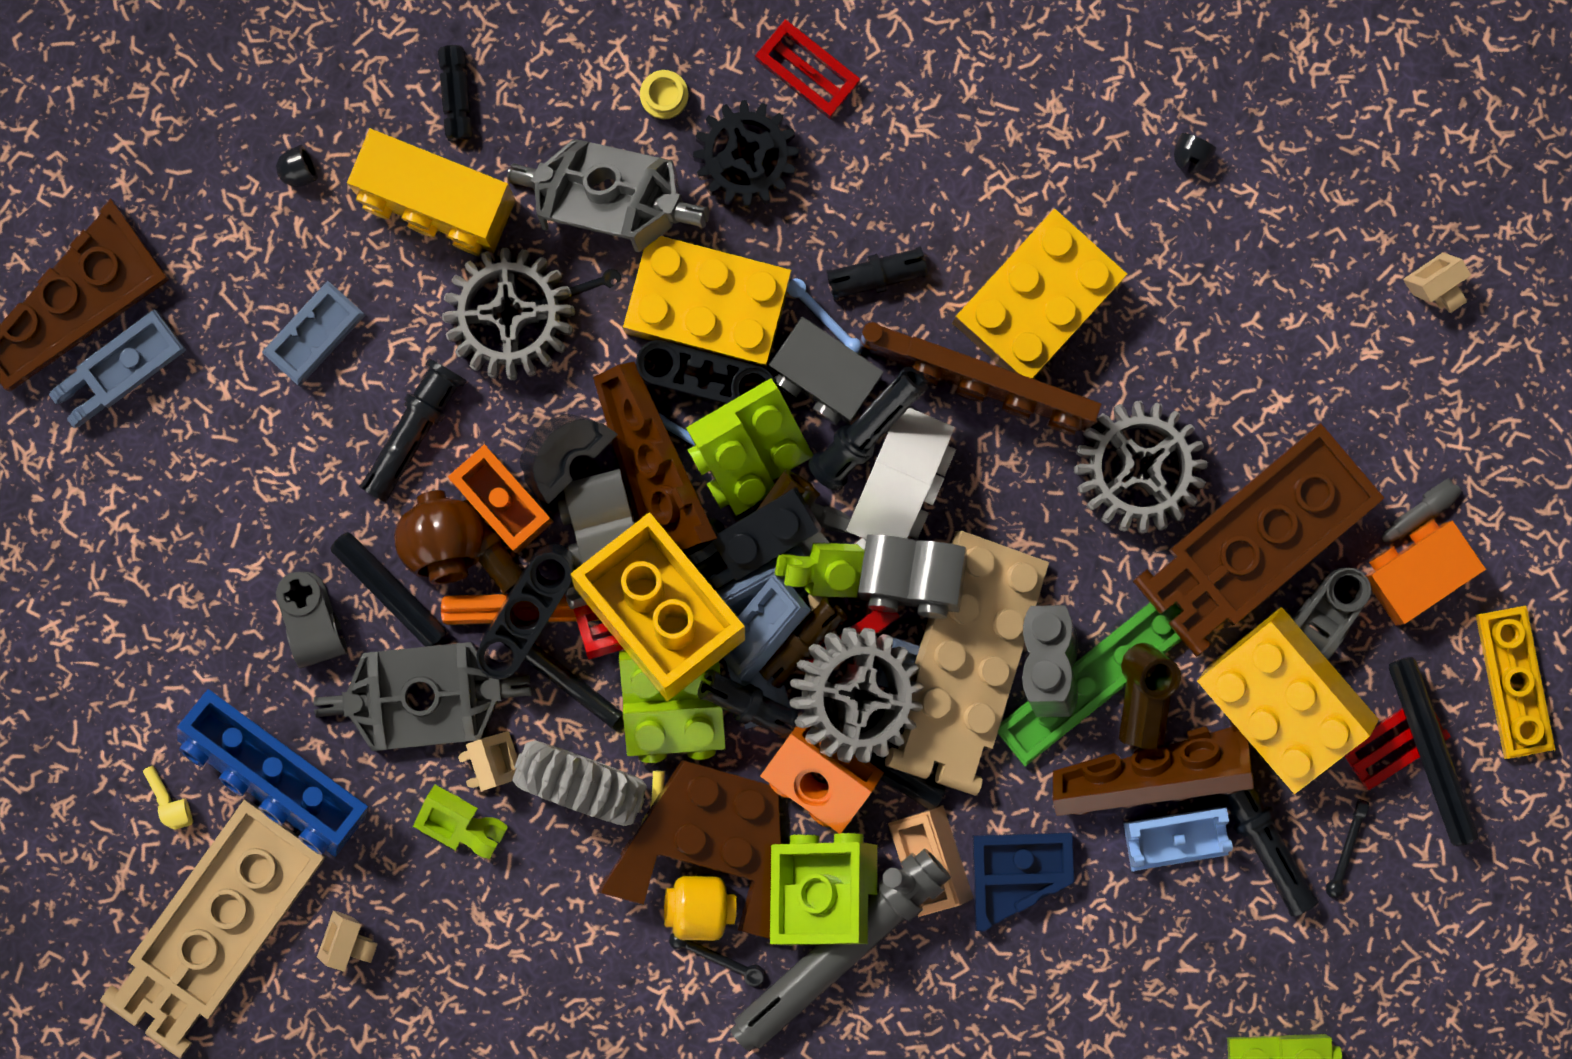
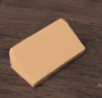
M943 805L888 823L900 863L911 853L917 855L925 848L935 856L951 876L943 885L945 891L933 900L929 897L921 904L923 910L918 914V917L960 906L973 899Z

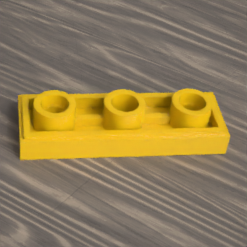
M1527 606L1477 614L1476 620L1504 759L1555 750ZM1515 673L1520 674L1523 678V687L1519 691H1515L1510 684V679Z

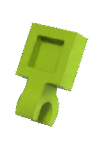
M813 543L810 557L788 554L778 555L775 575L785 576L784 584L786 586H805L804 589L811 596L857 597L865 550L858 544Z
M436 784L427 795L413 825L414 828L455 851L459 844L463 843L478 856L486 859L491 858L498 844L495 841L500 843L508 828L505 823L493 817L474 818L477 807Z

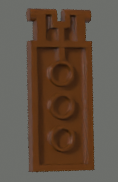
M875 322L867 323L862 331L860 345L865 353L890 360L904 367L909 366L916 369L924 376L928 385L937 386L940 380L958 386L955 393L964 398L983 403L985 397H991L1004 402L1002 410L1024 419H1029L1033 413L1050 419L1048 427L1068 435L1075 436L1076 431L1089 429L1096 422L1102 405L1099 402L915 336L911 337L888 329Z
M1320 423L1170 548L1169 551L1175 558L1154 576L1146 569L1132 582L1159 614L1163 613L1174 603L1179 607L1182 612L1168 624L1197 657L1211 645L1206 636L1227 619L1231 625L1237 624L1385 498Z

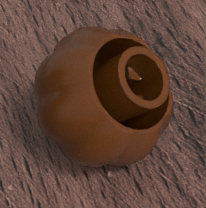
M443 490L420 494L416 498L418 504L403 514L396 525L394 541L398 557L410 572L418 577H429V581L433 585L449 584L466 578L469 575L468 568L479 562V557L477 558L480 553L484 539L483 524L479 514L472 506L462 500L446 498V493Z

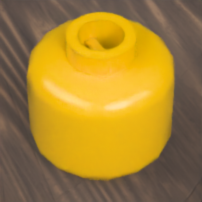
M682 876L675 881L673 888H666L665 927H672L673 934L677 939L719 940L724 934L726 924H735L736 895L726 893V886L721 878Z

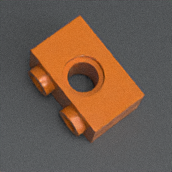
M796 726L760 777L766 780L778 795L784 798H791L806 809L818 824L824 827H831L837 833H842L870 796L884 772L870 762H859L855 755L849 763L838 760L837 751L830 757L820 753L821 742L813 745L805 740L806 734L811 727L800 728ZM811 772L824 776L828 784L818 782Z

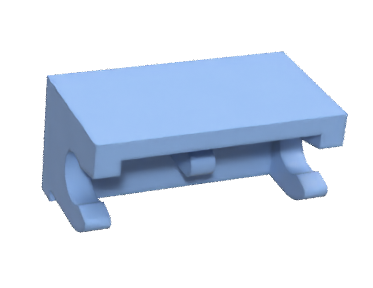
M1218 806L1124 822L1131 871L1229 855L1228 852L1232 851L1233 845L1232 841L1228 839L1226 824L1229 822L1227 808Z

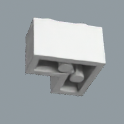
M908 408L890 428L846 531L864 539L867 538V535H887L908 538L909 536L917 540L928 516V512L921 510L923 502L930 505L934 504L944 480L943 477L936 475V473L945 476L956 451L955 448L948 446L955 427Z

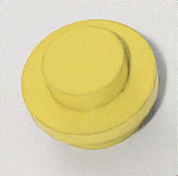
M659 70L650 74L643 81L640 89V100L643 108L651 116L658 119H671L685 109L688 102V88L683 78L677 73L669 70Z

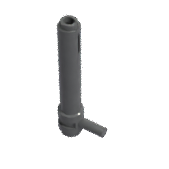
M924 848L917 855L911 853L901 862L903 867L901 870L896 868L887 869L883 874V879L877 884V895H872L868 898V944L816 945L734 1019L735 1025L730 1031L737 1042L749 1052L754 1047L761 1049L902 921H911L923 910L921 904L929 897L934 900L945 891L943 885L951 876L933 854Z

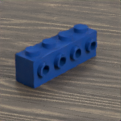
M209 689L206 690L177 726V741L182 744L179 751L186 758L200 767H203L207 762L221 773L219 780L228 789L239 796H243L245 792L249 793L261 802L258 808L266 817L280 826L287 821L302 832L298 836L300 841L319 855H322L326 850L336 857L366 818L368 809L366 804Z

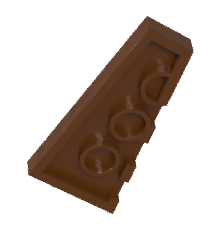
M111 198L99 211L101 214L87 230H82L70 244L71 248L53 268H49L38 280V286L24 302L18 303L0 324V384L6 391L11 392L170 280Z
M635 361L619 364L594 376V383L607 427L618 434L612 440V444L635 523L650 512L682 552L717 539L649 391L638 373Z
M1230 720L1231 727L1209 733L1207 726L1187 731L1188 740L1164 747L1159 745L1157 749L1140 748L1132 756L1123 759L1112 753L1054 770L1053 804L1056 816L1068 814L1082 815L1097 810L1119 807L1132 808L1140 804L1169 800L1183 801L1191 797L1219 793L1233 794L1241 790L1254 789L1250 742Z

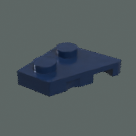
M1071 832L972 835L976 931H986L992 925L1016 912H1021L1034 905L1040 899L1074 883L1073 838Z

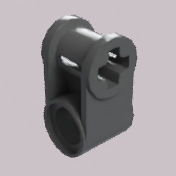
M1338 568L1330 571L1319 583L1310 598L1300 606L1293 616V621L1327 660L1340 646L1351 624L1368 602L1371 595V585L1368 578L1363 572L1355 568ZM1342 576L1351 578L1356 585V595L1347 604L1339 602L1334 595V585ZM1309 623L1324 633V636L1311 628Z
M292 572L284 576L278 583L276 598L286 626L288 643L298 668L302 669L347 654L345 638L340 640L337 630L342 628L333 611L326 586L322 579L310 572ZM297 581L302 586H311L313 591L312 595L306 597L307 606L305 607L301 601H292L290 593L297 590Z

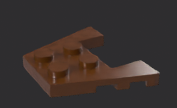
M681 761L647 812L648 815L640 828L620 853L621 856L599 885L598 893L644 905L657 855L665 856L750 880L738 931L770 939L771 845L781 844L778 794L769 784L691 762Z

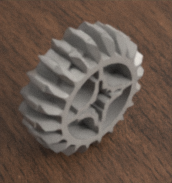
M502 248L500 251L501 263L494 264V260L488 251L483 252L481 255L486 267L478 271L473 262L468 261L465 263L466 270L472 276L467 282L457 275L452 278V283L462 290L461 295L446 293L444 296L445 302L456 306L457 311L443 313L442 320L449 324L458 323L457 327L450 329L446 333V337L450 342L465 340L455 351L460 359L467 357L473 351L475 352L470 362V368L474 371L481 369L487 360L489 361L488 376L490 378L496 379L501 365H505L507 378L509 380H516L518 375L516 365L523 364L528 376L532 377L536 375V369L531 362L535 358L539 357L546 367H550L553 364L550 356L545 352L549 346L560 353L565 351V345L555 338L556 334L572 335L573 333L571 325L560 322V317L564 318L575 315L574 306L568 304L559 305V302L571 296L570 288L565 286L553 290V287L562 278L561 273L558 270H554L546 276H542L548 264L547 260L543 257L537 259L532 267H528L530 253L527 250L522 249L518 254L517 262L512 263L510 250ZM514 276L525 278L536 284L546 295L548 304L536 305L535 302L520 300L517 297ZM499 278L500 283H498V292L495 299L488 304L478 305L477 308L470 309L478 291L488 282ZM507 291L516 310L520 308L523 310L521 315H516L512 319L510 337L502 318L496 320L493 316L505 310ZM539 320H547L546 326L539 338L530 346L518 351L519 336L522 329L528 324L539 323ZM481 323L483 326L489 325L498 328L501 341L503 342V352L491 350L479 343L472 333L470 324Z
M1135 401L1132 406V417H1129L1125 407L1119 404L1113 409L1116 423L1109 416L1102 413L1096 420L1104 432L1100 433L1093 428H1089L1083 433L1086 439L1092 442L1094 446L1079 445L1076 449V454L1080 457L1088 458L1089 464L1076 465L1074 473L1077 475L1089 474L1090 481L1084 482L1077 487L1078 492L1082 494L1094 489L1097 497L1088 502L1087 508L1092 511L1102 503L1106 505L1108 509L1101 517V521L1105 524L1109 523L1116 513L1122 515L1119 521L1120 531H1127L1131 525L1132 518L1137 519L1138 532L1145 534L1148 532L1149 518L1151 517L1158 530L1166 529L1168 522L1164 512L1167 511L1176 521L1182 520L1185 515L1178 502L1180 501L1189 507L1195 506L1198 502L1197 498L1187 491L1188 487L1193 489H1203L1206 482L1199 477L1192 476V471L1206 469L1207 461L1202 459L1192 460L1191 454L1197 453L1204 448L1203 442L1196 441L1190 445L1187 444L1184 438L1192 434L1195 428L1192 424H1188L1180 431H1177L1173 427L1180 418V413L1177 411H1173L1166 421L1160 420L1163 411L1162 404L1155 403L1150 410L1149 416H1145L1143 402ZM1131 428H1144L1157 432L1165 439L1152 448H1143L1138 446L1132 438L1128 440L1122 431ZM1110 441L1116 448L1115 452L1121 460L1120 473L1106 485L1102 473V457L1106 445ZM1175 450L1179 462V477L1175 489L1170 493L1165 487L1167 483L1161 475L1160 467L1162 461ZM1159 452V456L1151 462L1152 465L1147 469V473L1150 476L1148 480H1143V474H1141L1137 478L1133 476L1125 483L1122 482V479L1130 473V469L1135 465L1131 458L1133 455H1138L1139 460H1141L1143 457L1149 458L1154 453ZM1129 486L1142 487L1149 495H1153L1159 504L1151 507H1137L1121 501L1116 496Z
M844 628L841 639L835 633H828L825 635L826 649L820 645L812 644L809 647V651L815 659L813 663L805 660L797 662V667L801 671L806 672L804 680L792 679L790 682L791 687L802 690V697H795L789 703L792 708L804 709L805 711L794 721L797 727H811L806 734L805 740L813 745L821 742L820 753L830 757L837 751L838 760L847 763L852 760L854 755L859 762L867 763L871 760L872 751L880 757L889 755L887 740L897 746L905 744L899 730L901 727L909 730L916 728V723L907 717L910 710L917 712L923 709L921 703L912 701V693H919L924 688L922 683L909 680L919 668L915 663H903L908 654L907 649L901 646L892 649L893 637L882 634L877 638L875 630L864 628L859 635L854 628ZM854 656L853 663L847 664V669L841 679L835 682H827L829 675L839 663ZM874 660L880 665L886 675L889 693L883 692L877 685V669L872 668ZM855 688L863 691V694L874 696V700L862 698L861 702L850 699L849 696L839 694V690L851 692ZM824 697L832 699L837 706V721L841 722L839 731L833 726L826 714ZM886 709L883 716L872 728L860 733L861 727H866L867 720L873 711Z
M537 740L526 742L514 766L516 770L512 781L521 790L574 811L617 825L627 826L633 824L645 800L643 797L647 786L642 779L606 764Z

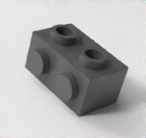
M803 316L769 364V371L776 375L774 381L778 388L794 398L800 392L816 402L812 410L834 425H837L840 419L848 425L851 424L884 371Z

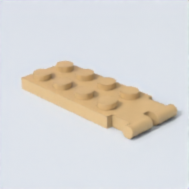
M955 531L952 544L966 547L968 554L960 611L948 612L945 619H928L915 661L919 669L910 677V681L920 682L924 687L919 693H912V701L921 703L923 709L917 712L909 711L907 718L916 723V728L914 730L904 728L902 736L905 744L899 746L898 749L893 747L889 749L885 765L927 779L932 771L934 762L938 763L935 774L936 783L976 796L982 786V778L975 775L983 748L993 749L1025 644L1023 637L1024 619L1029 607L1036 606L1049 562L964 531Z
M244 799L127 961L135 969L119 990L111 985L100 999V1002L133 1026H137L146 1013L151 1015L155 1019L145 1034L181 1059L192 1044L185 1036L201 1015L206 1019L213 1016L327 856L324 853L319 855L300 841L296 833L285 825L280 826L266 817L257 805L248 799Z

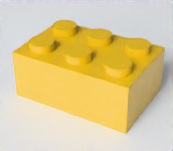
M369 128L347 181V184L357 196L356 201L363 204V210L387 220L390 219L392 213L402 216L401 219L408 222V228L432 238L435 237L437 231L445 233L449 239L453 240V246L477 256L480 255L482 249L492 253L495 252L516 201L508 183Z
M1054 208L955 316L952 324L1001 368L1033 379L1123 281L1127 273Z
M660 236L643 250L623 329L625 334L650 341L662 340L761 366L767 370L791 279V270Z
M650 512L570 573L574 589L667 702L745 641V626Z
M1282 607L1214 660L1197 680L1294 794L1370 737L1379 720Z

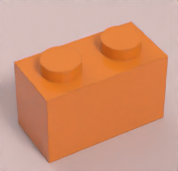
M485 444L448 476L450 481L516 554H519L554 523Z
M1433 519L1409 535L1414 542L1399 553L1393 546L1369 562L1374 570L1365 576L1370 582L1372 592L1395 626L1406 624L1486 570L1453 520L1438 526Z

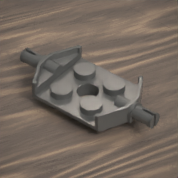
M575 139L571 140L547 162L539 163L537 169L513 163L507 174L508 183L530 187L535 191L537 217L543 230H548V220L630 239L635 252H640L669 230L673 223L682 222L704 228L709 220L710 212L708 207L692 205L682 201L679 194L678 176L673 161ZM606 179L615 180L614 184L606 190L596 191L592 189L595 184L602 183Z
M472 642L368 652L362 654L347 692H342V695L314 697V706L334 705L330 708L314 709L316 718L334 715L350 717L372 751L476 741L483 739L498 701H502L503 698L532 696L531 687L512 689V686L531 684L530 675L505 679L487 677L477 664L476 654L478 650ZM418 682L429 684L435 694L433 704L423 711L413 709L407 698L411 686Z

